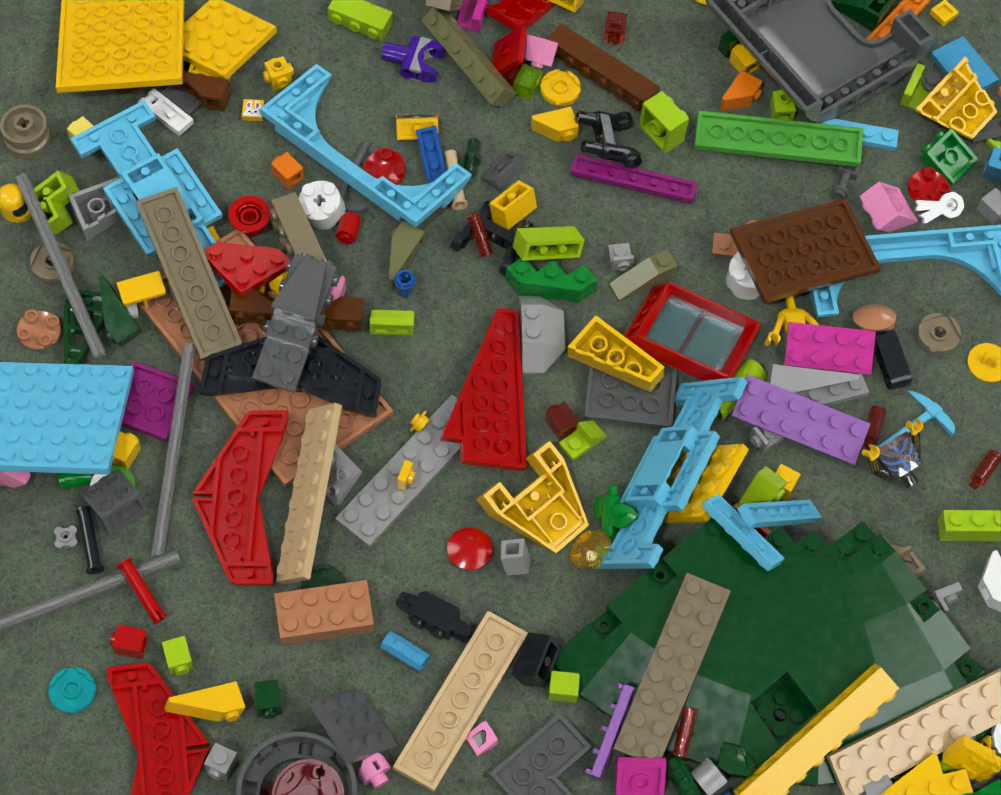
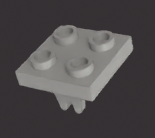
M336 444L326 490V496L335 506L343 502L362 473Z

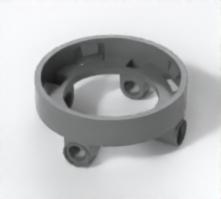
M288 732L266 740L248 756L238 776L236 795H261L263 782L274 768L285 762L293 760L295 762L301 759H315L331 766L342 781L344 795H357V781L352 764L346 762L333 742L309 732ZM277 746L280 752L270 756L261 765L257 762L258 757H264L274 750L273 747ZM335 755V759L342 769L345 766L348 769V774L344 777L336 764L330 759Z

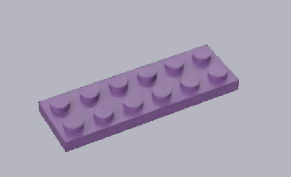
M747 374L745 376L747 384L742 396L735 402L731 417L855 465L870 423Z

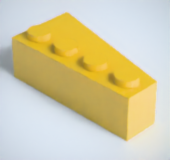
M596 315L568 346V357L648 392H651L664 377L665 367Z

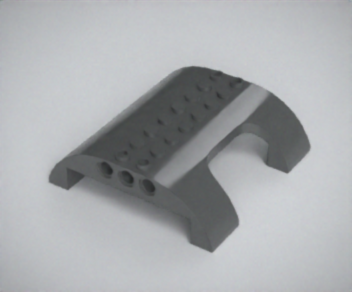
M706 0L707 6L806 117L814 122H824L839 117L886 90L903 77L924 56L936 38L911 9L894 18L890 33L876 40H868L859 35L834 8L831 0Z

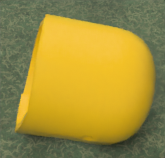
M9 183L0 187V212L6 220L16 223L30 219L29 209L21 217H16L13 214V211L19 209L25 203L19 186Z

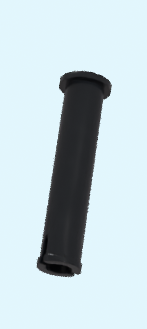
M82 506L77 508L76 513L88 566L86 573L93 575L103 572L105 568L104 565H101L91 508L89 506Z

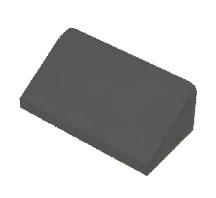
M506 151L481 180L502 193L525 168L526 164L520 154Z

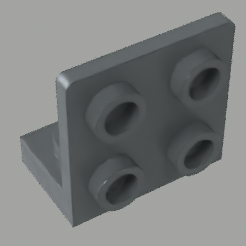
M119 469L81 492V496L98 515L109 536L148 511L141 494Z

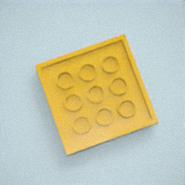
M209 0L184 23L183 60L215 77L228 79L277 33V28L275 25L224 0Z
M744 444L716 445L706 468L697 482V486L688 499L686 507L683 511H667L663 523L707 522L710 516L702 505L707 499L717 494L721 497L723 496L749 449ZM682 453L675 462L671 474L666 480L670 487L676 479L688 453Z

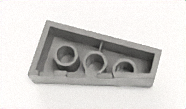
M120 177L68 195L71 208L86 242L121 220V217L103 191V187L120 179Z

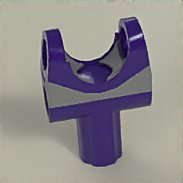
M412 36L408 47L385 42L381 59L401 64L399 74L404 78L432 83L436 81L438 72L425 64L424 61L429 58H443L446 50L439 42L420 36Z

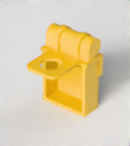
M963 735L943 751V762L957 770L966 769L971 780L976 779L978 782H983L1001 770V757L995 755V750H991V736L989 735L978 742Z

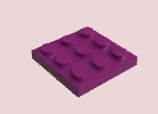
M133 361L131 366H133L134 374L121 426L167 442L171 434L170 429H172V416H174V403H176L175 398L179 378ZM193 382L189 384L187 402L195 388Z

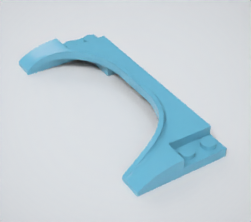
M318 64L314 65L260 108V115L275 125L276 132L398 221L404 219L415 228L439 207L445 208L472 177L470 172L455 163L434 182L418 186L395 185L383 176L379 179L371 176L344 157L324 140L316 124L315 114L318 103L332 78V74Z
M1001 225L865 236L878 263L922 259L952 261L977 273L1001 296ZM845 282L809 291L811 303L817 317L839 315L837 296Z

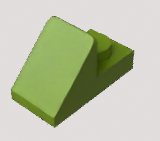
M593 420L579 422L576 431L559 442V447L573 462L607 438V435Z

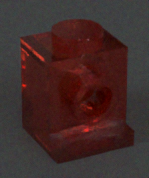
M607 12L604 40H607L608 43L617 45L619 42H624L627 13Z

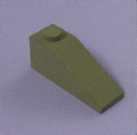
M404 221L401 222L399 227L393 229L390 236L392 242L389 289L391 290L396 286L394 283L395 275L402 270H407L425 243V232Z
M667 249L648 257L609 283V286L618 302L654 286L675 279L678 265Z

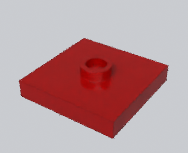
M522 26L499 39L494 44L492 64L501 75L523 63L527 29Z

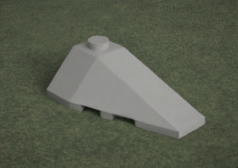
M764 363V370L767 374L766 382L793 393L859 379L858 374Z

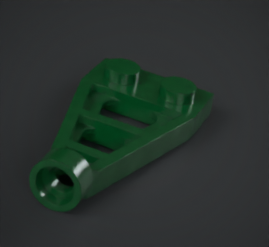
M78 290V294H80L83 300L82 303H84L87 309L86 312L89 315H94L92 323L94 325L93 328L97 332L96 335H98L104 325L101 293ZM66 297L64 304L65 359L63 364H82L90 347L86 339L82 346L71 345L73 334L84 335L80 326H75V313L68 297Z

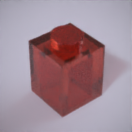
M565 401L560 404H553L546 411L545 421L559 441L576 431L579 420Z

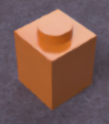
M288 152L277 156L272 161V175L287 190L304 179L303 167Z

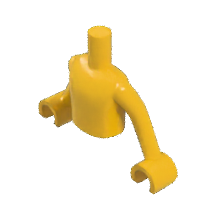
M793 296L785 298L787 308L778 313L774 330L765 339V345L769 346L771 340H773L775 346H777L781 338L779 333L782 325L787 336L788 322L806 324L807 321L809 324H819L808 312L796 308Z

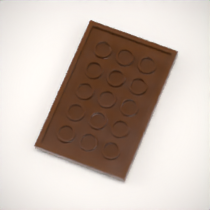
M846 199L745 224L730 230V235L763 303L875 274L881 269Z

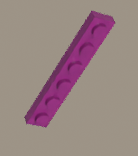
M575 154L570 174L571 176L689 204L693 202L697 182L638 168H627L621 164Z

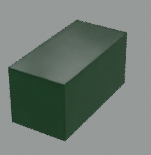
M730 30L721 35L718 48L726 58L731 55V50L738 44V39Z

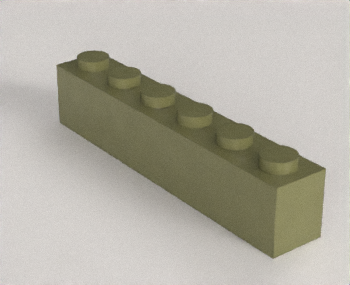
M432 7L421 21L491 105L505 107L516 94L514 89L449 11Z

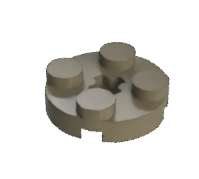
M57 242L63 255L62 258H64L67 264L66 267L72 273L75 265L73 255L66 245ZM37 247L30 257L33 275L42 282L60 284L61 281L54 266H49L47 263L52 261L46 247Z
M940 313L924 317L917 329L919 344L928 354L933 356L946 355L954 351L961 337V329L958 323L951 317L949 319L943 317V314ZM935 331L943 333L942 338L936 337L934 335Z

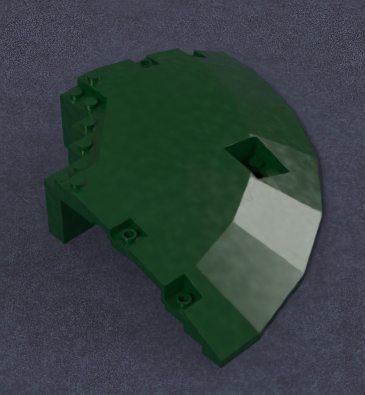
M711 518L666 554L659 564L639 577L612 600L602 615L590 624L587 623L560 649L554 664V668L557 671L578 673L580 675L578 696L584 701L587 700L597 707V710L603 714L606 713L612 718L615 710L609 708L610 703L617 705L622 690L616 688L618 683L634 687L636 695L686 573L731 590L665 752L682 756L683 759L698 765L710 757L716 765L723 742L744 748L746 755L753 758L755 770L874 663L887 673L899 689L895 692V697L891 701L880 705L877 708L878 712L873 717L866 718L854 734H848L842 740L843 743L839 748L987 675L985 671L982 672L967 656L971 648L942 609H939L924 593L926 588L899 554L881 535L876 536L863 521L829 547L813 530L795 543L781 526L764 539L785 559L780 565L767 571L731 535L726 533L724 528L715 519ZM662 574L664 579H658L656 575ZM920 605H925L928 610H922ZM605 624L608 626V629L602 630L600 625ZM963 667H967L970 673H965ZM773 712H783L786 719L782 722L776 721L773 717ZM992 727L971 737V739L977 742L992 731ZM943 752L937 755L938 759L943 757ZM826 755L820 765L812 767L806 772L807 776L798 785L815 787L837 784ZM914 766V767H912V768H910V769H908V770H906V771H904V772H902V773H900V774H898V775H896V776L904 775V774L910 772V771H911L912 769H914L916 766ZM719 769L721 772L729 774L735 778H748V776H742Z

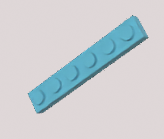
M810 499L745 503L737 509L741 514V520L749 528L816 523L822 518Z

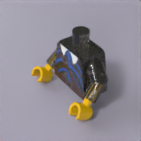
M915 418V425L910 421L906 422V428L911 430L909 433L907 431L880 448L869 444L870 451L865 449L862 451V455L867 457L873 475L887 480L889 483L901 478L906 488L919 482L912 472L914 468L921 465L920 431L923 429V422Z

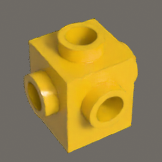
M284 56L264 62L265 71L263 72L265 82L270 84L273 92L284 89L292 84L293 67L291 63L286 62Z

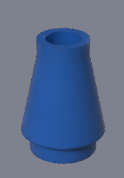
M402 270L395 275L394 283L401 297H409L416 279L410 271Z

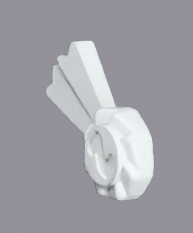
M955 192L942 195L939 201H915L917 205L915 211L929 210L918 215L922 218V224L928 223L941 214L948 218L957 217L964 208L962 197Z

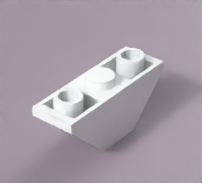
M995 550L987 560L978 588L987 606L1001 612V556Z

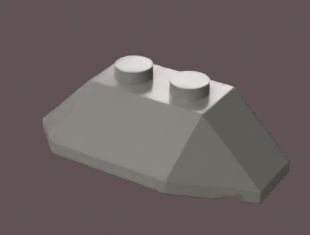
M519 296L522 374H545L548 368L565 352L564 311L541 296Z

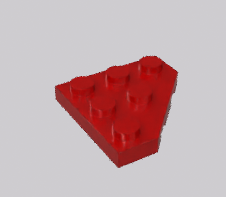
M216 242L204 249L210 267L240 298L286 272V266L289 258L277 248Z

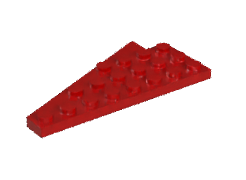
M498 308L495 311L440 436V441L460 443L461 464L524 471L527 468L519 311Z

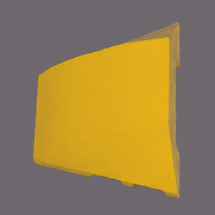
M965 56L918 104L915 111L949 129L952 128L959 135L972 140L997 113V110L986 91L980 87L977 81L978 77L976 73L973 74L967 64L969 61Z

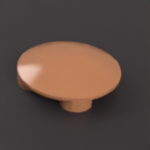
M868 304L854 311L853 321L862 328L861 330H892L895 327L896 314L887 306Z
M28 310L17 324V337L24 346L30 349L41 350L49 348L60 337L61 325L57 316L46 311Z

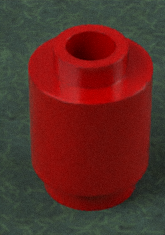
M346 212L341 216L335 234L340 243L348 245L356 241L361 226L360 216L354 212Z

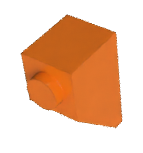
M741 70L722 97L719 110L727 111L750 107L754 100L758 101L763 93L761 89L763 81Z

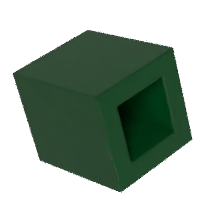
M278 679L254 682L258 717L263 716L265 719L277 717V714H282Z

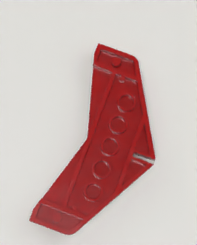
M253 410L246 413L192 493L194 496H212V498H192L223 569L229 581L235 586H273L274 574L259 497L288 426L289 413L287 410Z
M136 663L107 667L108 681L138 754L131 795H191L210 748L189 751L187 749L210 746L208 741L189 716L166 712L165 705L167 700L174 695L151 664Z

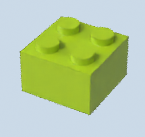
M661 91L643 103L639 127L666 154L684 142L689 118L683 110H680L675 105L671 97Z

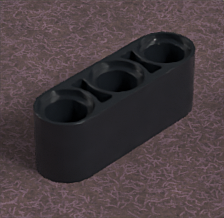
M893 329L876 332L874 353L887 389L892 390L911 386V373L896 332Z

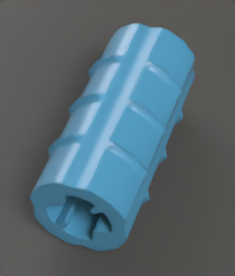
M390 631L385 636L380 647L390 656L392 655L399 662L405 663L409 668H413L419 673L424 670L431 657L422 648L417 647L393 631Z

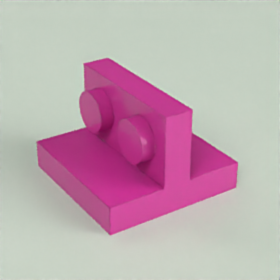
M617 757V760L614 762L615 795H664L666 758Z

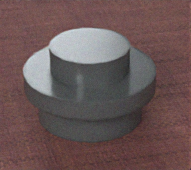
M927 73L922 78V87L925 91L931 92L942 79L935 73Z

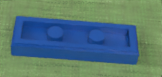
M436 126L416 130L428 183L434 182L446 172Z

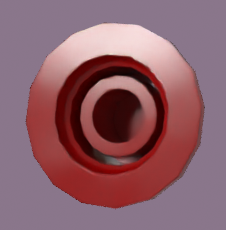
M247 195L238 198L231 204L228 218L230 224L236 230L243 232L247 237H255L261 234L269 223L271 217L270 208L262 198Z

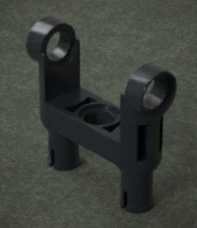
M581 110L576 111L575 123L591 125L596 140L595 142L583 139L580 148L582 153L596 154L601 159L622 162L627 168H636L642 163L641 154L638 150L615 144L613 130L621 132V130H628L633 125L632 116L629 112L622 111L612 114L602 111H595L594 113ZM624 119L629 120V121H628L627 123H625V124H620V123H619L621 120H624ZM631 156L637 157L634 160H627Z
M485 201L478 214L472 215L462 232L458 231L451 243V249L460 252L462 248L466 247L475 233L507 249L499 268V273L506 276V268L513 264L518 256L513 248L517 229L515 232H511L490 221L489 218L492 215L490 206H488L490 201ZM522 219L517 228H533V224L528 221L525 225L527 220Z

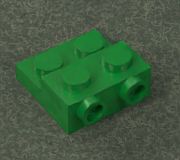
M952 128L945 132L943 130L938 132L933 137L935 142L933 144L930 142L920 150L923 154L918 157L926 167H932L941 174L950 186L978 160L977 156Z

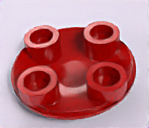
M387 147L373 152L363 165L364 171L377 179L383 176L395 185L402 181L406 169L402 156Z
M927 167L924 170L915 172L910 177L907 188L910 197L914 201H939L942 195L949 193L950 185L934 168Z
M468 527L456 531L450 537L447 544L450 562L464 570H480L492 556L493 547L490 538L486 533L477 528Z

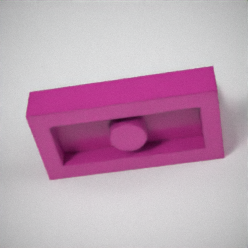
M464 0L457 20L462 28L479 32L489 0Z

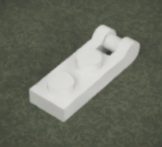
M154 88L148 92V96L142 97L138 101L139 103L145 100L155 114L156 119L178 136L194 124L193 119Z

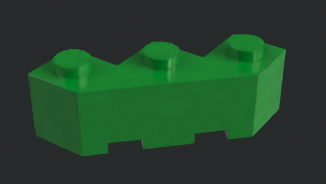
M520 258L506 268L505 280L518 295H536L545 299L570 300V302L579 303L596 290L597 279L585 265L566 275L555 261L536 271L527 260L522 261Z

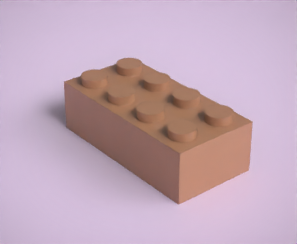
M367 580L274 593L281 646L374 632Z

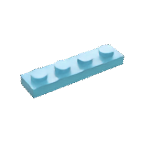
M839 119L816 122L819 124L864 128L862 145L895 151L897 148L899 130Z
M719 494L704 502L702 507L708 512V515L715 519L724 528L726 533L731 535L745 551L749 552L761 567L770 571L780 565L785 559L754 528H749L741 520V515Z

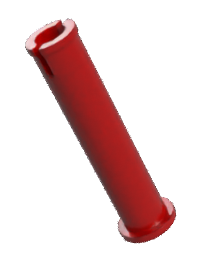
M129 557L120 562L116 568L122 571L155 625L159 623V620H164L167 615L163 612L134 566L133 558Z

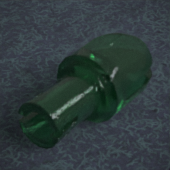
M472 138L468 140L466 152L462 153L460 158V166L472 174L470 179L476 177L478 166L481 164V157L478 154L481 142L476 138H473V144Z

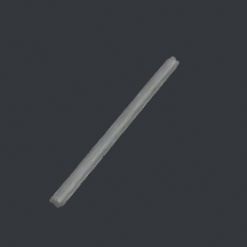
M22 173L15 177L90 350L94 358H101L106 355V351L102 349L103 344L99 342L100 339L96 335L97 332L93 328L94 325L91 319H89L90 316L86 312L87 309L84 303H82L83 300L80 294H78L79 291L76 285H74L75 282L72 276H70L71 273L68 267H66L67 264L64 258H62L63 255L56 242L57 240H55L53 231L49 227V222L45 218V213L41 209L42 207H40L41 204L37 196H35L36 194H34L35 191L27 174Z
M185 343L182 352L183 357H181L178 390H176V403H174V416H172V429H170V442H168L169 447H167L169 450H167V458L165 460L163 487H161L158 519H156L158 522L155 525V538H153L155 541L152 544L153 552H151V556L162 557V554H164L162 551L165 550L164 546L166 545L163 543L166 542L167 536L165 535L167 533L165 532L168 531V525L166 524L169 523L170 518L168 516L170 515L171 500L173 499L170 497L173 496L174 490L172 489L175 486L173 481H175L177 472L178 452L181 446L183 422L185 420V409L187 407V397L193 368L192 363L196 348L195 344Z
M176 550V552H170L168 555L165 554V557L162 555V557H157V559L154 558V561H146V564L143 563V565L140 564V566L137 565L135 567L141 577H143V575H149L148 572L151 574V571L154 573V571H159V568L162 570V567L165 569V566L168 568L170 564L173 566V563L176 565V562L178 564V561L180 563L181 561ZM121 571V573H115L116 575L113 574V577L110 575V577H104L105 579L102 578V581L100 579L99 582L96 580V583L93 581L91 585L89 583L88 586L85 584V587H79L77 591L74 589V591H68L69 593L66 592V595L63 593V596L62 594L60 596L57 595V597L54 596L55 598L52 597V600L49 598V601L47 599L46 602L43 600V603L40 601L38 605L36 603L35 606L32 604V607H26L24 611L21 609V612L18 610V613L17 611L15 613L12 612V614L9 613L10 616L8 614L7 617L4 615V618L1 616L0 631L1 629L4 630V628L7 629V627L15 626V623L18 625V622L21 624V622L24 623V620L26 622L27 619L29 621V618L41 616L43 612L46 614V612L49 613V611L57 610V607L60 609V606L63 608V606L71 605V602L74 604V601L77 602L80 599L82 601V597L85 599V597L93 596V593L96 595V592L99 594V592L107 591V588L110 590V587L111 589L116 586L118 587V584L120 586L121 583L124 585V582L125 584L127 583V579Z

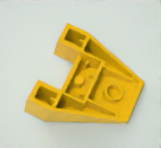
M548 441L526 458L539 475L515 497H512L502 483L498 482L476 500L494 520L546 549L557 553L587 528L589 523L565 460L554 445Z

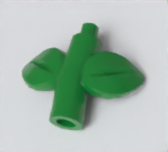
M609 484L608 492L604 496L598 495L593 506L594 517L601 520V538L605 540H615L617 528L623 529L628 527L638 517L635 509L627 504L620 503V494L617 493L618 485Z

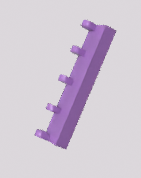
M618 683L616 687L622 690L617 705L610 703L609 708L615 710L609 727L603 725L601 727V730L606 732L600 750L593 748L592 753L598 755L593 769L586 768L584 772L602 780L636 692L634 687Z

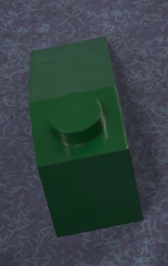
M101 275L99 277L104 323L108 329L106 335L113 344L117 343L123 346L142 333L143 330L127 307L123 305L122 300L107 278Z

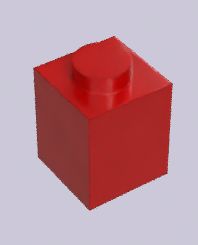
M118 624L117 631L112 632L110 645L115 654L142 659L148 635L145 629Z

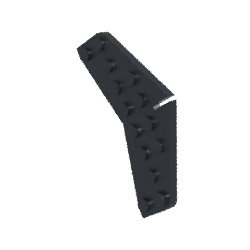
M319 336L316 347H312L311 353L308 355L297 389L330 403L340 404L342 408L362 416L376 418L381 380L377 375ZM266 337L209 355L205 360L199 395L218 396L277 389L252 379Z

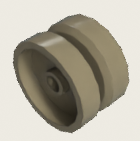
M27 104L17 105L9 109L2 116L0 130L9 153L18 158L29 159L43 154L48 149L51 142L50 131L46 117L40 109Z

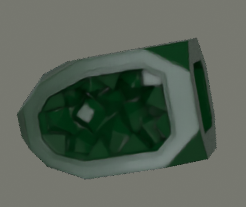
M722 742L716 764L717 768L751 777L756 769L753 758L746 755L744 748Z

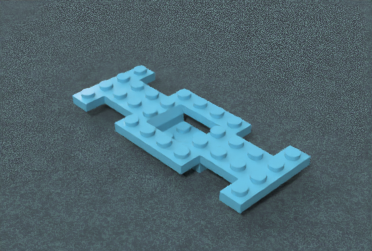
M145 100L70 138L72 145L81 158L101 149L120 177V179L103 187V191L147 258L156 254L136 206L137 200L133 194L140 200L177 187L203 250L216 243L206 226L221 219L222 213L178 148L161 157L159 153H155L140 131L141 127L156 120L155 114ZM211 268L219 288L224 286L226 283Z
M743 377L680 384L674 400L677 406H683L673 427L661 428L658 436H653L620 500V503L627 504L635 509L638 517L628 527L619 530L612 545L596 546L587 563L591 568L646 569L655 567L663 548L659 544H652L653 538L662 525L667 511H683L688 504V499L697 486V482L720 438L715 431H709L710 426L717 416L722 402L739 400L747 384ZM682 453H688L676 479L670 487L666 480L669 478L675 462Z

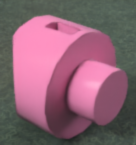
M375 753L363 760L361 767L357 769V776L363 785L372 783L374 788L377 789L389 781L385 773L391 767L383 755Z

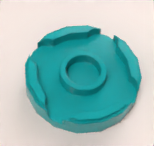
M80 667L65 668L53 676L49 683L48 694L52 705L57 710L65 714H76L83 712L91 706L96 697L97 688L94 678L88 671Z

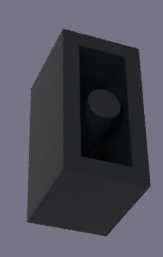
M527 633L511 674L523 685L545 688L562 646L551 635Z

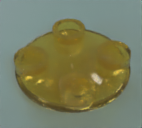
M598 529L589 530L581 534L570 547V562L578 568L589 566L597 568L602 563V558L611 545L610 538L604 531Z

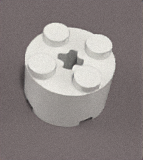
M314 181L302 187L299 201L309 223L321 230L336 226L341 216L344 215L346 208L344 200L335 185L328 181Z
M737 252L730 262L726 284L736 297L744 300L756 299L760 295L739 252Z

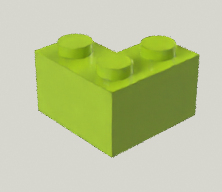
M56 171L34 188V194H36L35 196H37L41 204L40 207H42L41 209L45 213V218L49 222L52 233L59 234L73 223L65 205L70 202L68 195L78 192L79 189L72 176Z

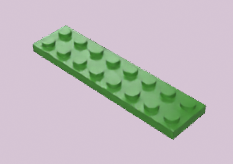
M699 111L694 149L860 167L864 128Z

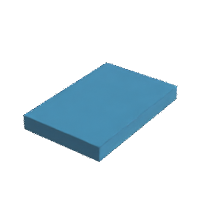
M964 36L932 51L930 54L932 60L945 75L966 56L969 61L967 64L973 74L976 73L977 81L982 90L997 84L999 78Z

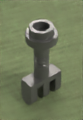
M839 165L836 174L842 177L839 184L832 188L831 194L833 199L838 201L847 198L848 189L846 187L849 179L856 181L861 167H856L852 171L851 166L844 168V166Z

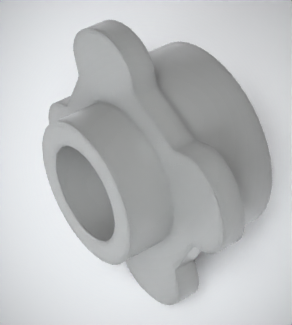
M57 527L54 530L56 535L55 547L59 549L75 547L78 543L75 537L77 533L76 527Z

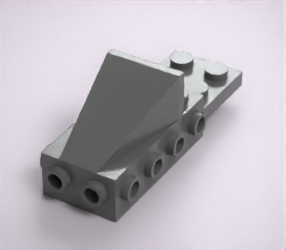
M295 253L293 260L289 259L286 272L288 274L285 280H281L278 290L280 293L271 305L273 316L271 320L266 322L264 332L267 337L252 376L254 381L292 393L296 392L312 347L315 348L318 343L319 335L317 333L319 327L322 328L325 323V310L332 303L333 295L331 293L333 288L337 287L340 279L337 266L333 262L325 259L322 261L315 260L313 256L306 253H301V255Z

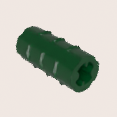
M682 756L674 757L666 762V773L678 795H703L700 786L696 783Z

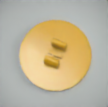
M990 343L975 346L967 358L970 372L977 379L984 382L994 383L1001 381V347Z

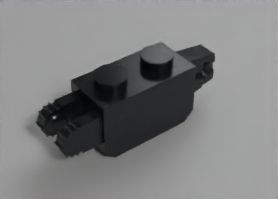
M403 591L400 593L396 600V606L408 614V620L416 628L422 629L424 627L440 640L445 638L449 641L453 637L467 643L471 639L472 627L460 619L458 607L427 591L420 592L418 596Z

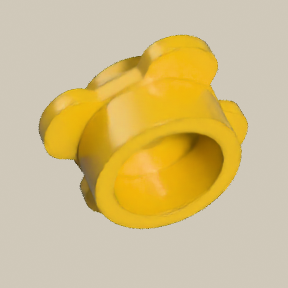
M426 411L421 415L417 413L410 422L413 425L410 429L411 432L413 430L421 432L427 424L429 418L425 416Z

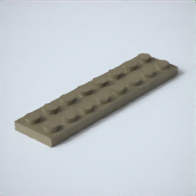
M175 187L136 201V206L193 344H195L200 361L205 360L211 354L241 345L242 341L178 188Z
M686 573L613 749L633 758H663L731 590Z

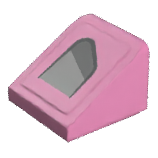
M486 721L470 731L466 739L477 757L498 744L497 737Z

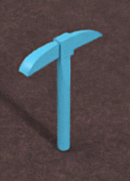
M908 391L926 409L917 419L921 420L924 424L928 420L935 418L953 438L955 432L954 423L943 412V409L926 396L914 391ZM905 426L877 447L880 448L906 431L910 434L911 430Z

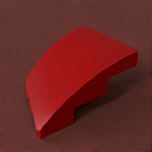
M501 0L500 3L488 6L486 14L515 31L521 26L526 28L532 25L556 4L548 0Z

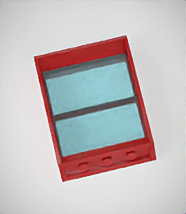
M667 282L652 288L624 337L652 358L702 381L734 377L735 371L741 364L742 358L756 336L760 323L678 285Z

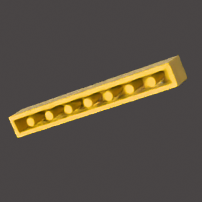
M874 663L755 770L751 777L745 779L734 789V794L787 795L789 788L795 782H801L807 776L806 772L812 767L820 765L828 752L838 749L843 743L842 740L848 734H854L866 718L869 719L878 712L877 708L880 705L891 701L899 687L880 666Z

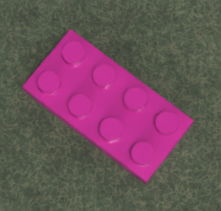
M788 322L784 365L871 375L876 331Z

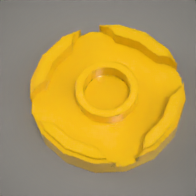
M556 69L543 76L540 84V93L549 104L567 106L573 104L578 99L581 85L577 76L572 72Z

